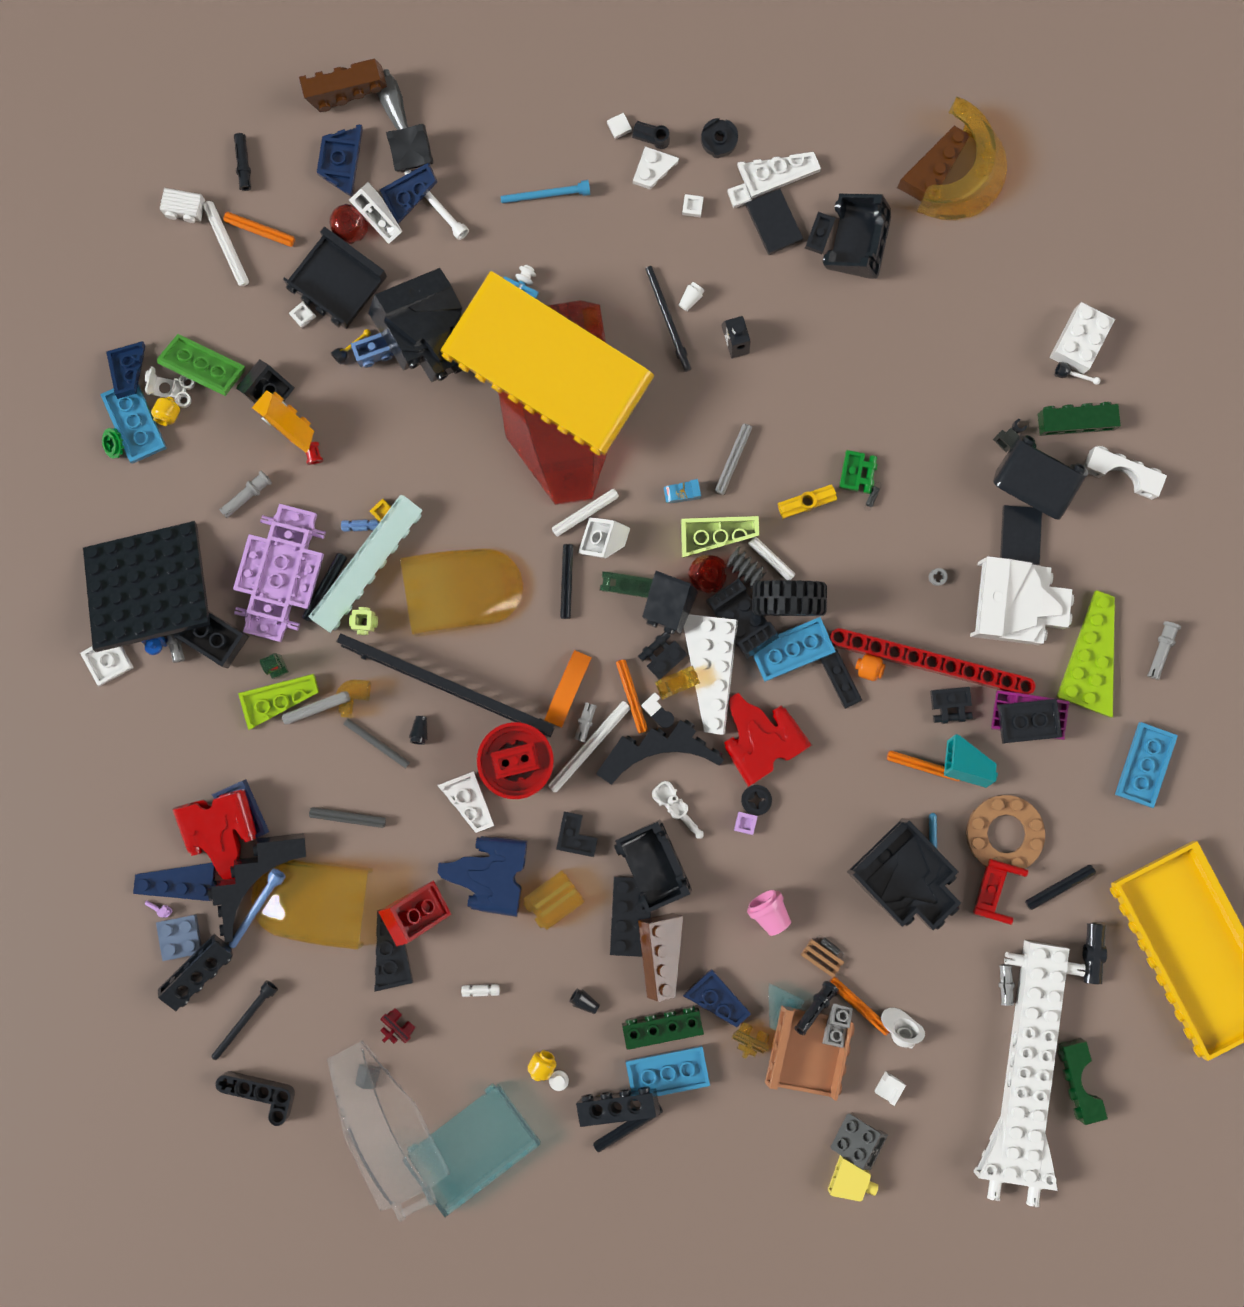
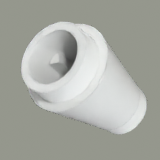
M692 282L691 285L687 286L679 306L688 312L703 297L704 289Z

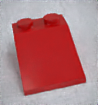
M434 880L379 911L396 946L411 942L452 915Z

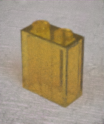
M560 870L523 898L525 900L523 904L529 912L533 911L536 915L535 921L540 928L544 927L546 930L585 902L563 870Z

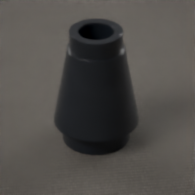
M415 717L409 734L410 743L425 745L426 740H428L427 717Z
M578 988L573 992L569 1001L573 1004V1007L595 1014L600 1006L588 993Z

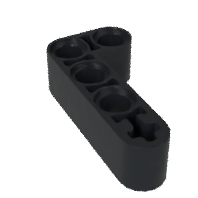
M232 1071L225 1072L216 1080V1089L221 1093L271 1104L268 1119L272 1125L280 1126L289 1118L295 1096L294 1088L291 1085ZM243 1082L248 1083L250 1087L249 1091L243 1089ZM261 1087H266L269 1095H264L261 1092ZM280 1091L286 1092L288 1099H282ZM275 1112H282L283 1119L277 1118Z

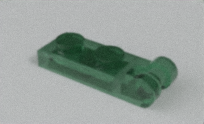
M602 572L603 583L600 585L599 591L648 598L653 579ZM611 579L616 580L615 586H610Z

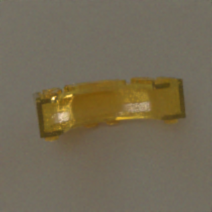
M956 96L949 114H953L964 123L963 131L971 134L970 137L975 139L976 159L972 169L962 179L951 184L931 185L927 188L917 212L941 220H958L973 217L984 211L998 197L1007 175V158L1004 147L987 118L973 104Z

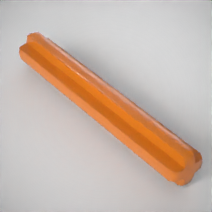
M226 212L223 217L225 223L290 247L294 245L295 238L292 235L230 212Z
M625 659L616 662L637 731L638 733L646 732L648 730L627 662Z
M889 751L887 754L888 761L950 780L960 781L944 776V766L895 751Z
M836 977L831 978L829 982L838 988L840 996L884 1035L889 1034V1031L882 1023L881 1017Z

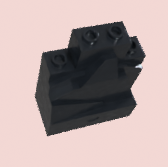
M441 268L374 294L368 314L403 371L408 368L414 369L421 365L431 382L436 380L442 381L449 374H457L462 371L458 367L459 363L454 360L452 362L447 361L442 357L443 353L440 351L462 316V306Z
M901 819L847 871L858 885L902 927L911 924L915 919L913 916L916 914L929 929L933 931L935 929L938 930L945 924L944 920L949 915L953 916L959 910L958 906L961 904L945 886L946 884L950 885L956 880L957 877L955 875L959 871L910 820Z

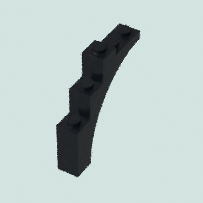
M685 719L684 722L682 720L679 721L668 738L664 737L666 733L658 727L655 730L651 728L639 747L635 745L637 741L629 735L626 738L622 736L596 774L612 785L630 766L646 757L660 753L680 752L693 754L705 758L718 766L721 765L724 759L721 758L722 753L715 748H712V750L707 748L704 740L699 737L693 738V735L696 733V730L693 729L695 725Z
M304 833L257 838V844L253 845L254 856L258 857L235 859L234 866H230L231 878L235 879L212 881L211 888H208L209 900L213 899V906L221 905L218 906V917H222L223 924L219 925L220 936H224L225 942H233V924L236 912L242 898L250 887L263 874L274 867L290 860L306 857Z

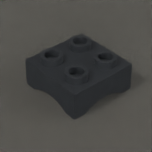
M424 124L386 132L395 171L400 172L413 169L427 163L434 164Z

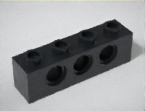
M213 934L158 988V998L174 1011L184 1007L194 993L200 992L204 984L209 979H213L223 965L225 966L231 961L233 956L232 948L216 934ZM208 958H215L214 961H206ZM194 972H201L197 976L192 975ZM180 986H186L185 989H178Z
M649 1086L641 1087L638 1091L632 1092L631 1089H624L617 1094H612L611 1091L594 1097L593 1094H586L581 1096V1099L576 1103L580 1127L656 1118L660 1113L656 1088L650 1089ZM633 1099L638 1100L641 1103V1107H636L633 1104ZM614 1102L620 1103L622 1109H616ZM595 1104L600 1105L603 1109V1112L597 1111L595 1108Z

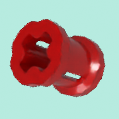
M319 442L310 443L309 450L306 452L308 459L306 463L308 465L323 462L318 446H320Z

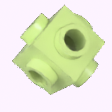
M359 607V610H352V615L349 617V626H351L352 630L357 631L358 635H369V632H374V628L378 626V616H375V613L370 611V608ZM367 619V625L364 626L362 621Z

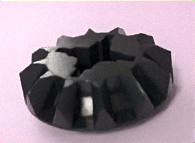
M752 785L743 792L741 803L746 812L759 816L765 814L770 809L772 796L766 787ZM755 792L759 798H765V800L759 802L758 809L755 803L748 802V800L754 798Z

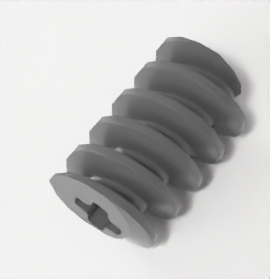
M738 547L728 558L726 568L728 569L733 566L732 573L734 574L739 571L738 578L745 576L744 583L751 581L750 588H753V584L756 581H760L767 572L762 573L763 566L758 569L756 568L757 561L751 564V556L745 559V551L739 554L740 547Z

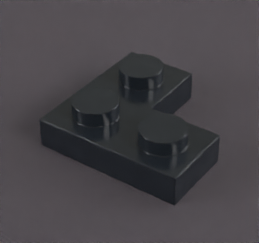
M564 811L556 850L594 857L598 838L579 834L583 815Z

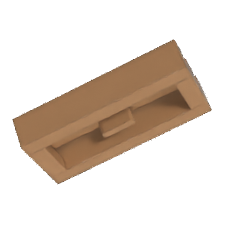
M813 939L809 941L800 954L832 978L835 977L836 972L839 971L840 966L844 963V961ZM811 946H816L818 949L823 951L825 954L833 958L838 963L834 965L832 962H830L825 957H823L815 950H813ZM807 952H811L813 955H815L820 960H822L830 967H832L833 970L830 971L827 968H825L823 965H821L813 958L808 956Z

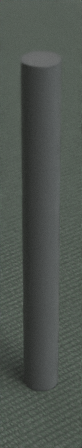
M349 718L345 720L344 725L405 769L408 767L410 762Z

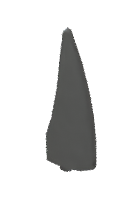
M385 69L383 72L387 87L378 92L377 96L397 130L408 128L403 96L397 80L390 74L389 69Z

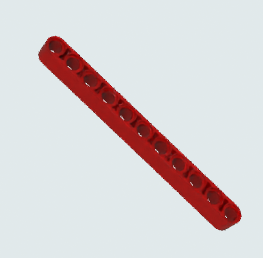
M838 628L829 634L834 647L864 655H873L890 662L993 689L1029 695L1034 692L1036 687L1035 682L1029 677ZM835 633L842 635L843 640L841 643L834 640ZM853 638L860 639L861 646L859 648L853 645ZM872 643L879 645L880 650L878 653L872 651ZM892 647L898 650L897 657H892L890 655V649ZM910 652L916 654L917 659L915 662L909 660L908 655ZM929 657L935 660L934 667H930L927 664ZM947 662L953 664L954 669L952 672L946 669ZM966 667L971 668V677L965 675ZM985 672H988L991 676L989 682L983 678ZM1003 677H1007L1009 679V685L1007 687L1004 686L1002 683ZM1023 681L1028 685L1026 692L1021 689Z

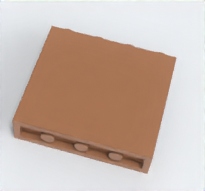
M781 1005L765 1084L770 1089L777 1090L778 1087L829 1096L837 1101L838 1095L842 1092L841 1081L842 1076L846 1073L845 1062L846 1057L850 1054L849 1043L850 1038L854 1035V1023L851 1021L850 1028L846 1029L843 1048L822 1044L829 1017L828 1014L820 1013L806 1034L802 1036L795 1031L794 1027L807 1010Z

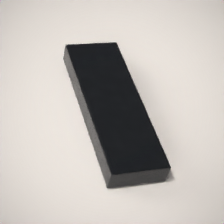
M835 649L836 652L834 654L820 659L844 709L862 701V698L838 650Z

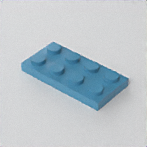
M139 383L137 393L117 399L114 388L100 394L114 427L121 433V439L124 440V450L130 463L133 464L167 449L158 426L153 420Z
M818 617L778 634V639L758 651L753 657L764 682L834 654L836 651L821 617Z
M1139 722L1115 795L1154 808L1178 735Z
M702 1045L626 1060L631 1092L638 1091L641 1087L649 1086L650 1089L656 1088L657 1096L710 1086Z

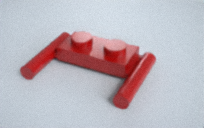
M989 859L973 914L1012 925L1013 917L996 913L995 910L1007 872L1027 877L1028 869Z

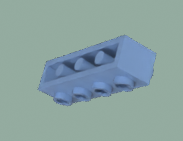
M381 333L351 343L356 361L360 367H371L375 362L380 360L388 361L394 356Z

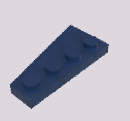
M213 863L135 874L133 894L212 901L208 898V888H211L212 881L215 880L216 869Z

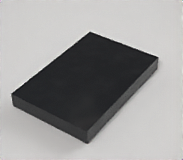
M781 189L746 203V208L768 255L803 241L801 232Z
M1003 506L1000 558L1030 562L1032 565L1040 564L1041 511L1033 507Z
M1057 699L997 705L1002 744L1062 737Z

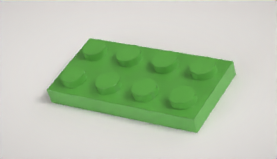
M179 334L175 336L157 358L158 364L224 396L227 395L245 372L244 365Z

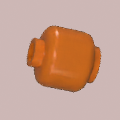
M865 654L862 659H858L855 669L858 670L860 678L876 681L878 678H882L886 665L883 664L882 658Z

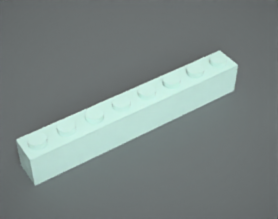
M400 495L308 617L329 633L332 630L335 631L339 627L340 619L343 615H347L351 611L353 602L360 599L363 595L365 586L373 582L376 577L374 574L377 570L385 566L387 563L386 558L389 554H393L399 546V541L409 534L411 525L419 521L421 518L420 513L423 510L405 496Z

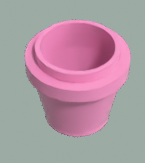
M775 890L766 891L754 898L747 910L750 918L755 919L770 936L781 933L791 924L783 902L784 897L780 891Z

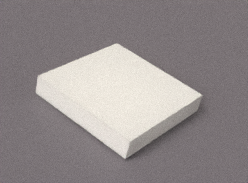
M91 646L80 653L98 686H102L134 668L122 646L100 652H95Z

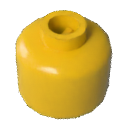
M172 397L157 399L151 410L153 420L162 426L175 423L180 413V407Z
M545 1050L536 1052L528 1064V1072L535 1081L548 1080L556 1068L554 1055Z

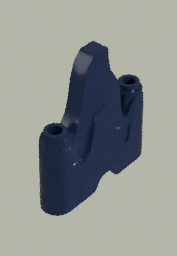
M487 836L477 837L475 849L489 853V857L465 856L455 862H439L437 873L441 878L468 888L475 893L473 896L469 895L467 906L471 907V909L518 917L522 887L516 882L515 875L525 867L528 840Z

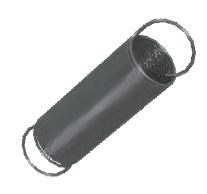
M875 484L865 505L871 508L880 491V488L876 487Z
M823 937L821 944L838 956L839 952L842 951Z

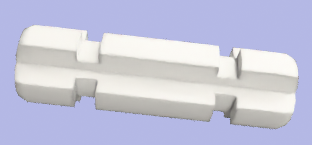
M492 984L491 986L473 985L472 987L465 985L462 986L461 993L463 997H470V995H473V997L488 996L489 994L491 996H498L500 994V986L498 984Z

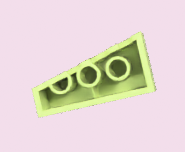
M759 516L681 519L682 558L759 536Z

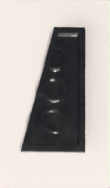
M377 910L374 992L413 983L406 944L396 946L379 914L380 910Z

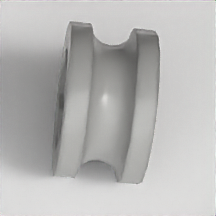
M941 568L932 570L929 573L930 583L936 586L944 584L947 581L946 571ZM937 572H940V575L943 576V579L939 580V582H936V579L933 578V575H936Z

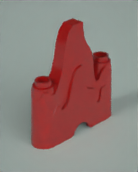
M739 693L730 697V713L735 722L739 739L735 740L733 736L725 741L724 744L731 760L748 787L771 773L774 769L773 763L777 758H782L786 761L791 760L812 746L796 721L782 705L772 711L774 714L772 716L777 723V727H775L759 707L749 704Z
M245 789L222 794L212 801V805L208 804L205 800H199L173 808L172 810L188 853L191 856L202 853L203 849L222 879H235L231 878L230 866H234V860L239 859L241 854L238 834L241 839H244V842L256 839L255 835L257 834Z

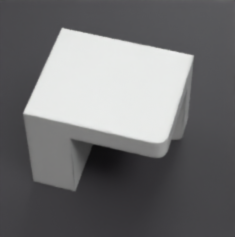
M885 1071L875 1089V1093L895 1106L906 1085L903 1081Z

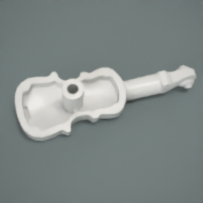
M668 781L657 785L652 791L653 799L659 803V806L664 805L674 819H681L690 831L695 833L696 838L702 839L704 832L699 830L698 826L687 815L688 805L676 796L677 789H674L673 785Z

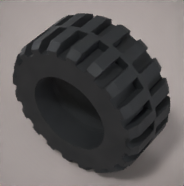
M802 580L756 581L753 584L752 611L755 615L824 616L827 612V585L825 582Z

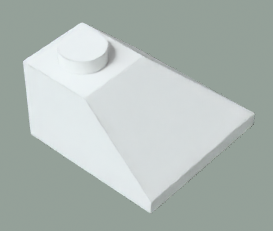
M589 517L578 553L607 558L625 546L630 528L613 520Z

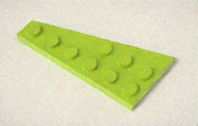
M1096 590L1092 596L1056 698L1113 718L1115 597Z

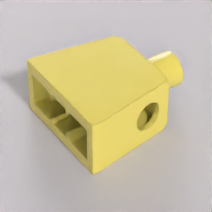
M840 1155L828 1191L834 1197L862 1201L865 1193L873 1196L877 1194L878 1184L870 1181L871 1174L868 1170L859 1168Z

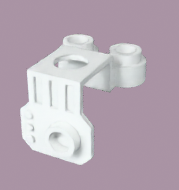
M151 366L150 370H147L145 374V382H147L145 392L147 395L151 394L164 398L172 397L179 407L187 408L191 404V397L186 393V390L194 388L196 382L191 380L190 385H185V381L191 379L183 375L179 379L174 378V380L157 377L155 368ZM162 383L170 385L168 393L160 392L159 386ZM182 398H187L185 404L181 403Z

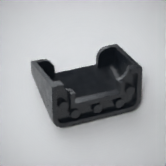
M839 193L838 201L835 202V212L838 213L840 220L834 248L824 254L823 264L828 270L876 279L879 276L889 231L891 207L883 194Z
M1020 434L997 468L993 482L1006 493L1044 514L1060 520L1087 477L1088 470L1079 463L1071 464L1070 467L1036 449L1037 445L1034 438L1029 435L1024 436Z
M660 819L615 840L614 848L618 856L622 855L626 859L640 891L641 898L638 899L642 910L646 909V912L649 913L691 894L692 888Z

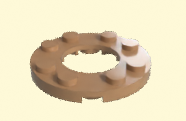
M998 795L984 800L971 813L967 823L966 838L971 853L983 866L988 867L989 859H994L1025 869L1035 862L1043 849L1045 827L1040 814L1030 803L1016 796ZM998 816H1014L1024 827V841L1014 852H999L992 847L988 840L989 825Z

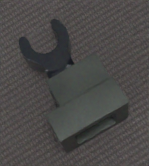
M1017 419L1008 431L1002 430L993 438L1005 452L1011 449L1019 437L1018 433H1022L1027 428V425L1023 428L1017 426L1020 419Z

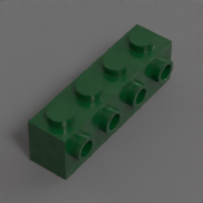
M694 1006L685 1007L680 1012L668 1010L664 1012V1015L656 1016V1014L645 1015V1019L637 1020L636 1017L625 1020V1023H622L627 1050L704 1035L699 1008Z

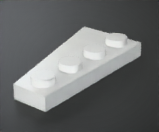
M814 152L795 154L784 158L773 157L770 160L761 161L759 159L748 163H737L751 199L818 173L821 170Z

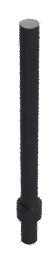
M648 266L645 270L676 348L675 354L677 359H680L684 372H688L691 370V366L687 358V350L681 343L653 267Z

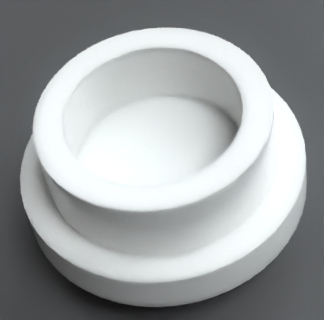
M561 1070L554 1071L549 1078L551 1088L556 1091H562L568 1086V1075Z

